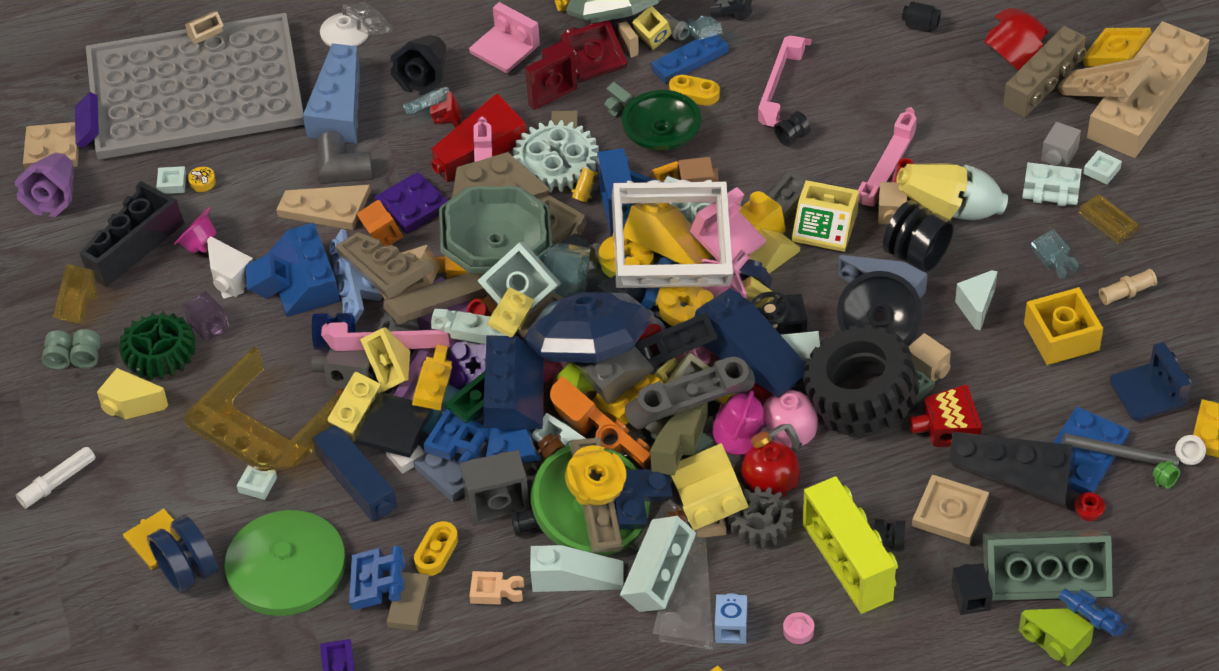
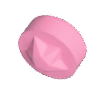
M801 612L788 615L783 623L785 638L794 644H804L810 641L814 635L813 619Z

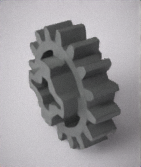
M758 486L755 488V493L745 489L744 496L749 507L728 516V525H731V533H739L740 542L749 539V546L751 547L756 542H760V545L764 548L766 541H771L772 544L776 545L778 536L785 539L787 537V530L792 529L793 509H790L789 499L782 501V493L778 492L772 495V490L769 487L765 492H761Z

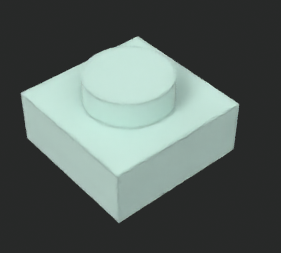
M1098 150L1084 166L1083 174L1108 184L1121 169L1122 161Z
M185 166L158 168L157 190L165 194L185 193Z
M249 463L237 484L238 493L265 500L277 479L276 471Z

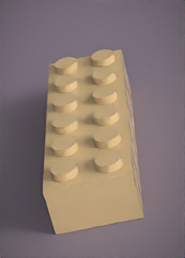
M1162 21L1134 57V59L1151 57L1155 65L1148 72L1147 78L1140 82L1129 97L1105 96L1090 115L1087 138L1136 158L1205 64L1210 40Z

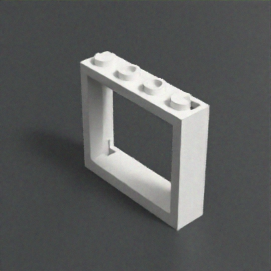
M652 180L647 183H634L632 181L613 183L612 211L616 288L730 286L733 269L726 182H712V180L690 182L688 180H679L663 183L659 180ZM716 202L720 264L625 265L622 203Z

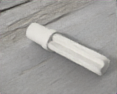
M89 447L82 448L44 476H39L33 480V483L16 494L17 500L27 509L42 497L49 495L55 487L94 461V453Z

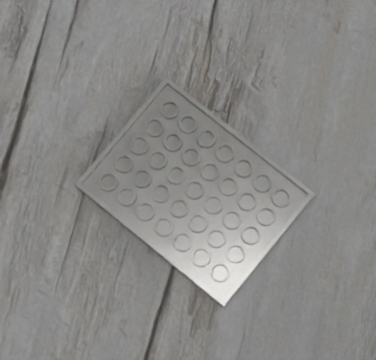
M281 13L223 23V32L197 44L192 42L187 35V30L184 29L87 45L86 54L90 92L98 95L99 135L94 138L97 159L305 125L287 14Z

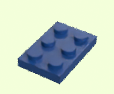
M1076 406L1053 443L1062 444V437L1066 433L1124 445L1129 437L1130 429ZM1074 447L1076 454L1071 489L1080 494L1086 492L1094 493L1117 456Z

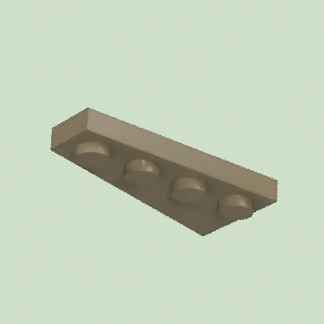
M359 232L335 246L338 254L388 299L400 294L405 288L435 270L431 260L424 259L421 261L413 253H401L397 247L392 245L383 246L380 240Z

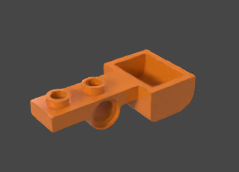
M561 376L550 392L551 400L559 417L582 436L587 435L595 426L598 429L596 438H601L602 446L605 449L614 450L618 453L624 451L640 466L647 469L651 464V455L649 453L651 448L640 438L635 441L628 435L630 430L622 422L610 420L596 408L595 403ZM609 434L618 436V440L612 445L603 443L604 438Z

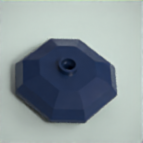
M581 292L549 303L530 326L524 339L541 357H545L548 361L600 362L629 352L651 323L653 315L626 293Z

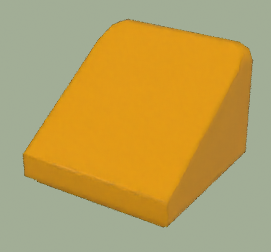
M675 161L655 168L648 177L664 182L667 176L679 180V163Z

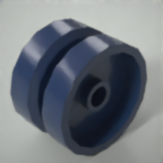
M182 515L171 522V534L160 528L147 536V542L154 559L166 579L177 592L183 593L193 587L195 575L206 579L218 572L217 561L209 544L196 524L187 515Z

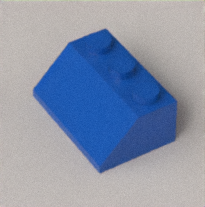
M310 223L287 230L268 252L289 262L291 286L278 292L286 316L289 317L340 302L336 279L315 224Z

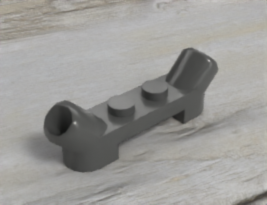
M728 357L716 361L711 368L665 384L659 381L642 388L638 397L625 405L626 418L633 427L643 429L655 420L726 395L746 393L752 389L755 382L753 371L741 358Z

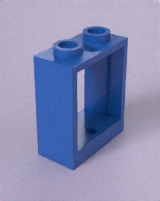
M624 148L597 152L599 187L611 236L614 233L612 211L613 183L632 181ZM622 203L623 230L631 206L636 203Z

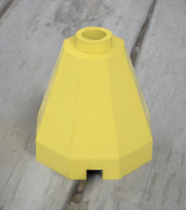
M949 163L907 164L905 168L899 170L896 182L899 184V190L918 203L919 206L928 208L930 214L938 213L951 219L960 208L963 200L958 198L960 191L965 192L967 188V168Z

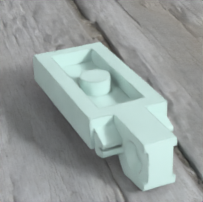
M434 309L432 314L431 328L451 334L450 338L486 344V335L507 336L487 325L490 319L489 316L456 310L449 311L448 309Z

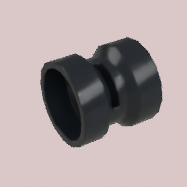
M799 111L791 113L787 120H780L774 125V133L784 146L794 144L798 137L802 138L811 132L808 119Z
M875 518L874 529L880 534L883 547L887 546L892 547L894 550L904 551L906 521L896 520L891 523L886 522L885 519ZM886 531H889V538H886Z

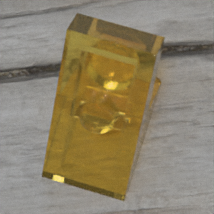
M66 263L53 317L82 324L89 298L98 299L94 271Z

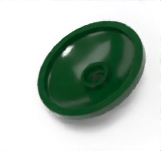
M654 90L643 93L632 99L622 114V127L627 137L635 144L651 150H670L680 147L691 141L697 135L701 126V112L697 104L688 96L671 90Z

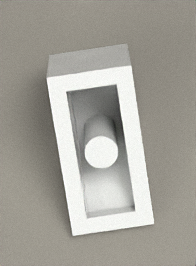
M210 236L207 239L213 283L219 291L227 292L237 297L247 287L246 265L252 263L253 258Z

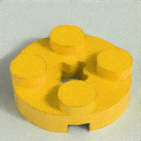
M614 233L599 248V263L604 274L610 278L616 275ZM624 238V255L632 256L625 258V265H654V252Z
M661 287L655 303L660 309L659 314L662 319L669 325L675 326L693 318L696 309L714 297L710 291L702 287ZM681 302H684V303H687L688 305H686L685 307H683V306L680 305V303H681Z
M592 445L577 450L566 468L565 481L568 489L580 504L603 505L613 501L620 495L626 480V468L617 454L613 453L612 455L610 452L604 451V447ZM591 470H595L597 474L602 473L603 476L599 481L589 477Z

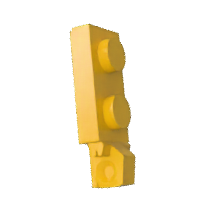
M437 344L434 357H426V361L424 360L412 405L441 411L452 371V361L446 360L448 346Z

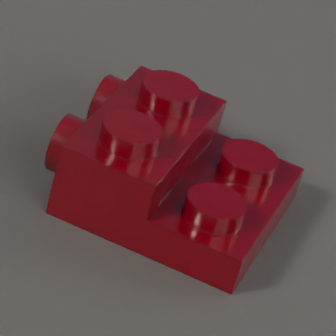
M609 20L589 23L587 26L579 29L571 28L561 34L560 42L564 40L568 45H572L576 51L577 59H575L579 83L626 68L628 65Z
M564 40L542 50V59L525 67L528 105L533 110L577 90L578 71L575 63L577 54L573 46L568 45Z

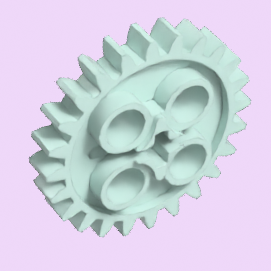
M551 120L546 127L539 123L538 130L530 127V135L522 133V140H516V147L513 148V157L548 186L549 192H552L554 187H558L559 191L563 192V187L566 185L572 190L573 183H577L582 167L596 172V164H598L597 152H599L598 145H596V139L591 138L590 131L583 133V126L574 129L573 122L564 126L563 120H560L558 125H554Z

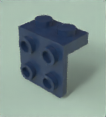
M1164 342L1153 345L1149 364L1114 374L1110 377L1109 381L1124 408L1134 421H1140L1186 406L1189 391L1192 388L1189 375L1182 371L1178 365L1175 353L1170 352Z

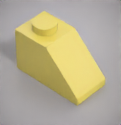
M118 368L97 391L102 410L108 415H116L125 420L162 411L168 407L163 387Z

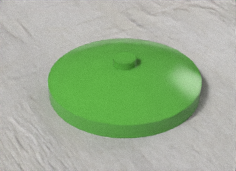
M567 446L551 454L539 468L531 488L532 511L542 531L555 544L592 553L582 504L570 492L565 481L566 468L572 458L571 447ZM604 449V451H608L612 455L613 453L617 454L623 461L626 470H638L620 453ZM645 501L646 514L648 518L650 501ZM620 529L623 544L620 551L632 544L642 529ZM620 551L600 552L594 554L608 556L618 553Z
M298 510L272 512L253 520L233 538L225 556V574L234 596L247 608L272 616L294 615L321 604L340 584L346 566L345 550L337 530L325 519L315 514Z

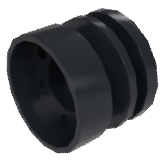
M908 200L897 209L891 218L884 234L883 249L885 252L895 255L898 259L904 260L907 258L908 263L923 272H929L937 266L945 255L954 233V223L938 213L930 214L928 208Z

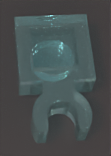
M702 15L697 20L688 19L690 33L698 40L723 33L721 23L711 17Z
M447 86L437 88L404 104V109L407 114H413L425 107L444 102V99L447 98V93L450 91Z
M1054 229L1032 241L1030 246L1032 251L1046 267L1054 264L1056 266V274L1061 279H1065L1068 273L1064 269L1065 266L1071 268L1074 273L1079 267L1077 260L1067 256L1071 249Z

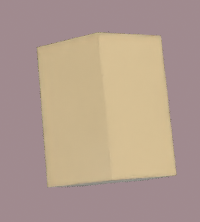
M213 11L185 24L187 35L194 44L223 32L222 27L224 26L218 11Z

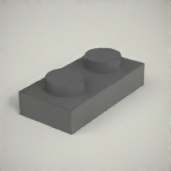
M791 171L787 172L768 195L782 207L784 221L797 207L805 181H811Z

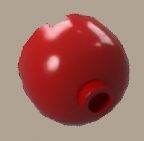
M771 440L768 444L759 448L752 446L745 454L741 466L743 485L745 488L747 486L753 493H755V488L758 486L761 492H765L769 487L772 490V495L781 492L782 498L785 497L786 492L790 491L793 487L795 490L798 486L800 467L797 455L788 445L781 441Z

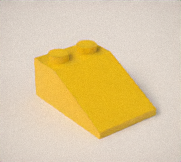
M637 203L631 206L623 230L624 238L680 264H703V259L715 260V257L690 232L692 224L677 207L669 203Z

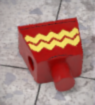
M962 385L926 397L923 402V415L909 417L912 434L928 432L931 443L935 447H951L953 432L982 435V425L968 385Z

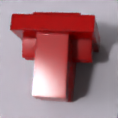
M452 92L447 93L446 101L430 106V115L435 124L452 122L455 128L461 124V107Z

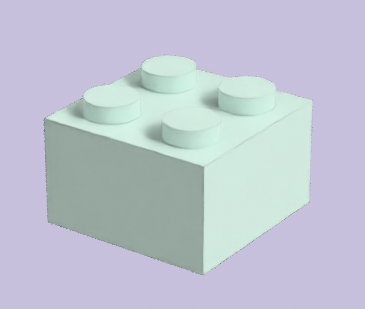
M524 241L519 242L478 280L498 304L509 287L534 299L531 310L561 284Z

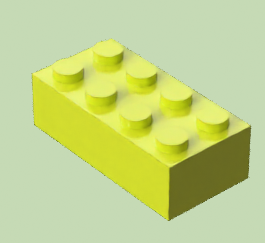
M835 476L804 489L803 526L859 612L863 614L893 601L894 587H896L895 573L896 569H898L897 561L891 552L887 553L883 547L878 531L872 530L869 526L864 510L861 507L857 508L853 502L849 488L846 485L842 486Z

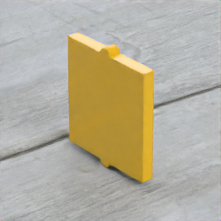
M164 508L148 519H142L140 524L123 534L124 539L151 570L156 568L158 564L149 548L147 536L160 528L171 534L170 524L174 521Z

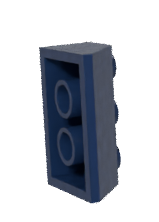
M486 335L484 428L543 429L544 357H541L526 342L516 336Z

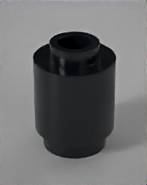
M913 1L910 2L909 6H904L902 20L905 21L907 27L927 31L931 29L937 30L941 17V10L936 9L935 6Z

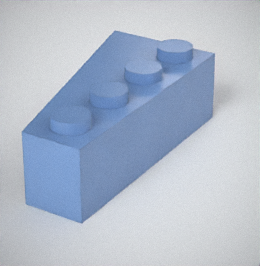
M332 43L303 114L308 138L318 139L320 134L324 132L336 131L343 136L344 142L357 144L358 93L360 87V63L357 46Z

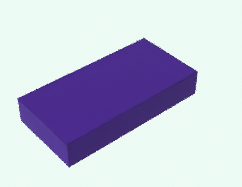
M89 92L75 105V145L82 148L86 147L99 135L98 95Z

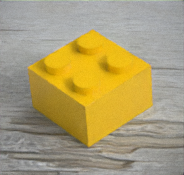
M1080 287L1026 303L1024 325L1047 365L1100 350L1103 327Z

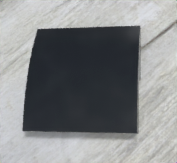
M380 392L363 421L356 443L410 458L422 441V430L433 416V409L412 405L413 400Z

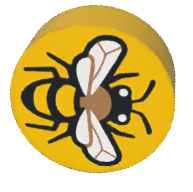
M197 167L188 175L189 185L196 192H206L212 189L216 183L214 172L209 167Z

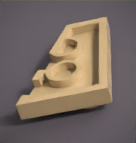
M370 185L285 190L276 209L277 215L287 219L354 230L359 219L357 213L364 208L371 193Z

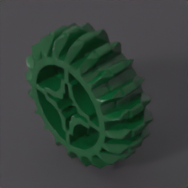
M164 311L160 315H155L152 312L151 316L145 318L141 315L140 321H131V327L124 328V335L120 336L119 352L123 364L126 368H129L132 374L137 373L140 378L148 375L151 381L156 376L164 379L166 374L175 376V370L177 369L184 371L185 364L191 363V356L195 355L196 339L192 327L189 323H186L183 317L178 318L175 313L167 316Z

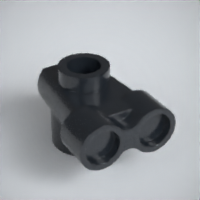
M714 0V4L710 7V15L713 19L732 14L736 20H744L752 13L751 3L753 0Z

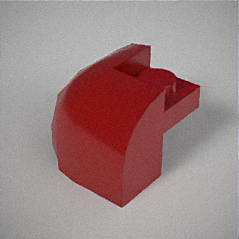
M1009 8L1002 10L994 16L1000 24L988 32L987 38L983 43L999 54L1012 68L1019 71L1044 46L1041 40L1044 35L1049 33V30L1037 18L1022 9Z

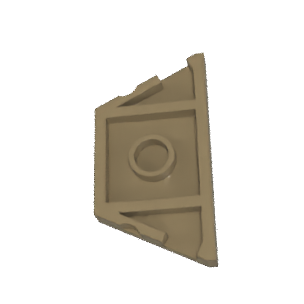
M507 152L457 167L452 198L466 187H521L536 198L549 195V189Z
M550 195L537 198L550 207L552 246L574 233L581 236L587 224L584 214Z

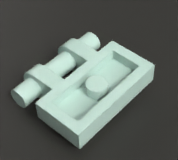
M1028 162L1022 199L1033 200V203L1041 204V201L1058 203L1057 206L1066 207V204L1077 205L1082 169Z

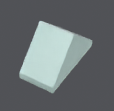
M991 270L957 283L955 302L974 329L981 330L995 292L997 271Z

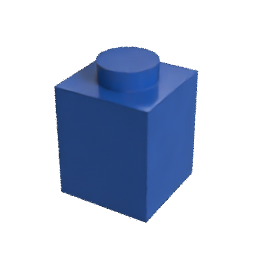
M268 253L246 265L247 290L267 299L291 286L289 262Z

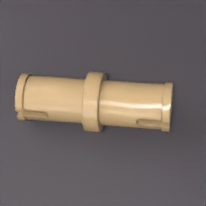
M1147 269L1131 277H1121L1119 282L1099 289L1100 299L1104 305H1108L1124 297L1132 298L1137 292L1157 285L1156 275L1152 269Z

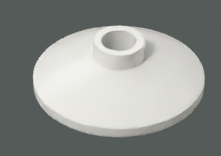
M344 12L335 14L322 24L320 28L321 39L330 47L332 43L359 46L369 37L370 24L365 17L357 13Z

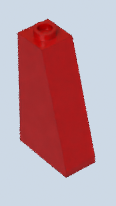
M499 94L493 95L431 148L433 158L431 161L432 169L437 175H441L447 183L455 179L457 167L475 162L474 125L481 116L491 125L492 157L513 150L516 147V140H522L521 134H527L526 123Z

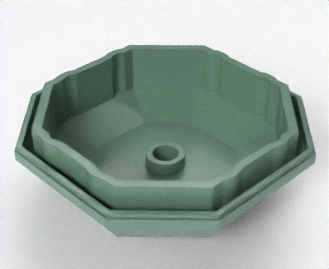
M570 0L566 11L568 15L576 17V19L596 23L635 15L659 3L661 0Z
M466 187L439 208L441 253L472 275H484L519 242L524 241L540 260L553 250L550 207L521 187Z

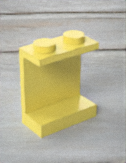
M722 443L681 460L676 474L671 475L684 505V512L694 531L749 507Z

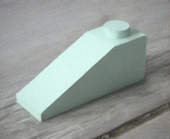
M562 545L531 546L530 572L533 592L623 589L624 571L623 561Z

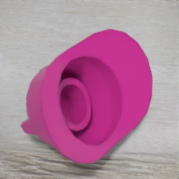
M211 207L205 209L187 226L174 245L179 244L192 254L198 251L203 253L208 251L207 239L210 236L214 238L217 234V230L209 218Z
M749 391L747 394H735L719 407L712 434L716 444L722 443L728 454H746L753 446L751 442L752 437L761 433L764 423V410L761 402L754 397V391Z

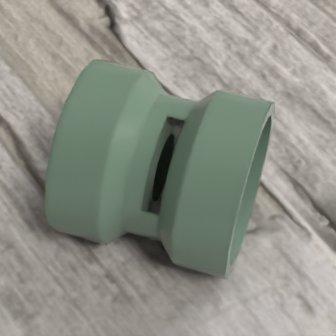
M88 329L78 330L74 333L72 339L73 348L69 357L70 362L74 366L86 369L97 365L98 350L101 344L100 335Z
M58 330L51 331L46 335L45 349L41 359L46 367L61 370L69 366L72 336Z

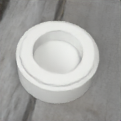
M1186 435L1177 442L1175 452L1182 463L1196 465L1204 459L1206 446L1199 437Z

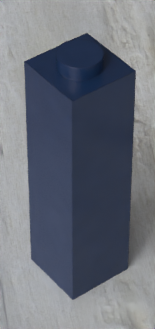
M333 425L312 437L316 456L372 522L380 517L387 516L392 510L397 508L394 489L342 429Z

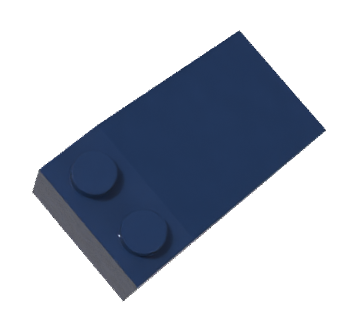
M729 288L696 309L694 317L705 312L708 313L718 336V339L702 346L721 359L738 357L744 360L753 371L755 382L777 398L803 381L805 362L755 305L740 293Z

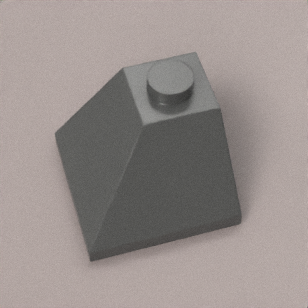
M635 346L629 352L600 362L574 363L578 371L608 405L654 371V367Z

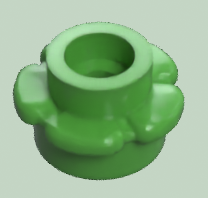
M1173 461L1160 462L1153 471L1156 486L1159 487L1161 485L1166 489L1171 488L1180 475V469L1175 466Z

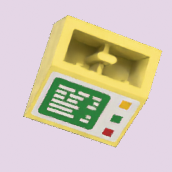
M806 180L798 202L792 242L845 252L858 214L859 190Z

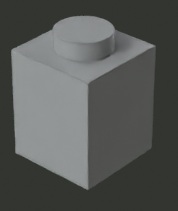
M1056 122L1043 142L1041 161L1054 166L1068 167L1079 148L1081 130Z

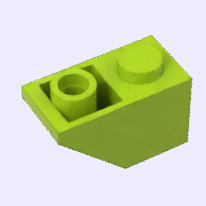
M1068 608L1024 610L1021 613L1019 632L1022 633L1023 637L1029 642L1039 645L1046 650L1051 658L1061 661L1066 666H1069L1092 642L1094 626Z

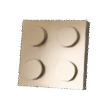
M75 122L26 126L23 157L25 170L31 164L53 153L65 154L73 161V167L78 166L79 146L75 145Z
M932 475L912 519V527L969 545L987 504L989 492Z

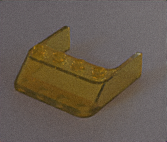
M253 347L186 412L184 417L185 424L189 430L256 470L275 471L292 469L297 467L314 450L312 437L333 426L328 422V417L338 402L340 395L336 394L291 440L286 439L233 406L235 397L264 369L260 350Z

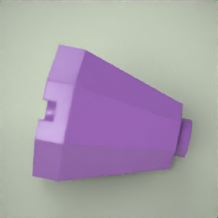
M53 153L31 164L15 180V187L18 186L19 190L17 192L18 201L35 215H42V211L51 212L49 216L56 217L72 201L73 161L65 154Z

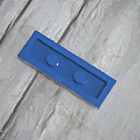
M712 31L652 61L651 70L667 84L673 77L685 75L728 53L729 45L715 31Z

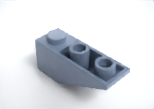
M846 255L839 257L838 276L848 283L868 272L887 271L906 279L915 288L919 298L926 293L927 273L906 262Z

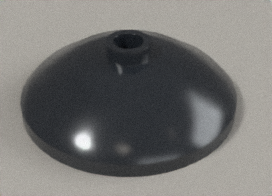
M887 271L868 272L852 280L843 290L837 306L838 325L842 331L849 330V326L855 325L859 328H863L865 325H873L876 329L882 327L890 330L891 333L899 335L903 342L908 345L915 338L921 326V300L915 288L903 277ZM878 312L885 314L883 321L875 319V315Z

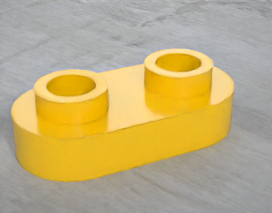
M677 75L669 82V90L682 93L699 105H713L720 98V87L712 80L688 75Z
M441 521L433 524L428 529L414 554L415 567L420 574L433 576L440 573L445 567L458 543L457 529L453 524ZM442 539H447L445 542H440Z

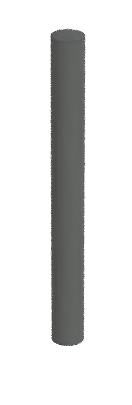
M1066 433L1062 437V444L1073 445L1075 448L1153 464L1165 463L1167 461H1173L1176 467L1179 464V457Z

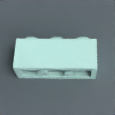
M678 516L652 519L620 596L639 612L665 609L696 532Z

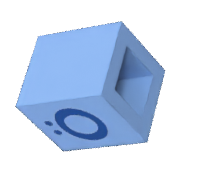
M734 593L726 595L716 594L715 643L746 644L747 595Z

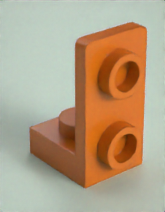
M380 200L373 202L357 213L370 236L380 240L383 246L392 245L404 237Z

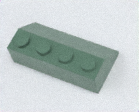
M1106 530L983 534L984 567L993 592L992 601L1058 598L1065 588L1069 591H1080V589H1083L1095 597H1113L1111 535Z

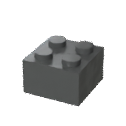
M519 450L501 452L497 455L480 459L475 458L460 463L465 499L473 526L510 518V510L519 512L530 509L527 477Z

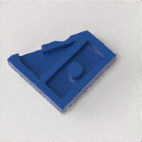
M491 428L486 457L497 455L501 452L519 450L522 463L540 460V455H538V451L533 445L532 440L534 439L529 429Z

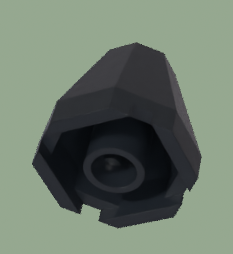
M432 35L407 42L391 55V62L393 61L391 76L404 91L412 92L415 90L419 91L418 94L426 95L442 82L446 59V44L440 37Z

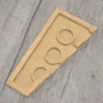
M1147 56L1073 70L1069 72L1057 88L1061 95L1129 97L1140 82L1147 78L1148 72L1155 64L1151 57Z

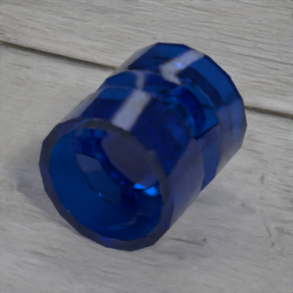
M353 312L337 313L335 317H332L329 313L313 314L312 341L314 350L331 348L321 336L322 326L326 323L328 325L329 323L345 322L348 324L349 333H356Z

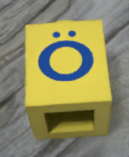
M653 6L647 8L632 22L636 34L652 50H655L672 34L668 21Z

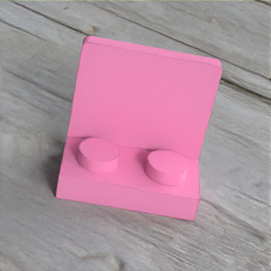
M498 2L493 7L495 26L469 48V52L499 70L509 73L540 46L538 22Z
M738 187L727 193L732 260L738 255L740 250L750 255L766 242V239L739 212L744 194ZM713 202L697 213L690 232L717 261H720L716 202Z

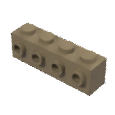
M1063 26L1005 84L1003 107L1026 117L1082 61L1086 54V48H1084L1086 36Z

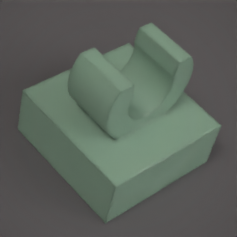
M613 81L607 88L611 97L607 99L604 105L609 109L608 112L617 118L633 97Z

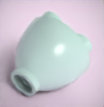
M964 165L963 167L967 168V188L965 192L960 191L958 198L963 200L960 208L952 217L973 221L981 220L994 214L1002 215L1007 206L1008 195L1002 193L998 184L987 173L975 167Z

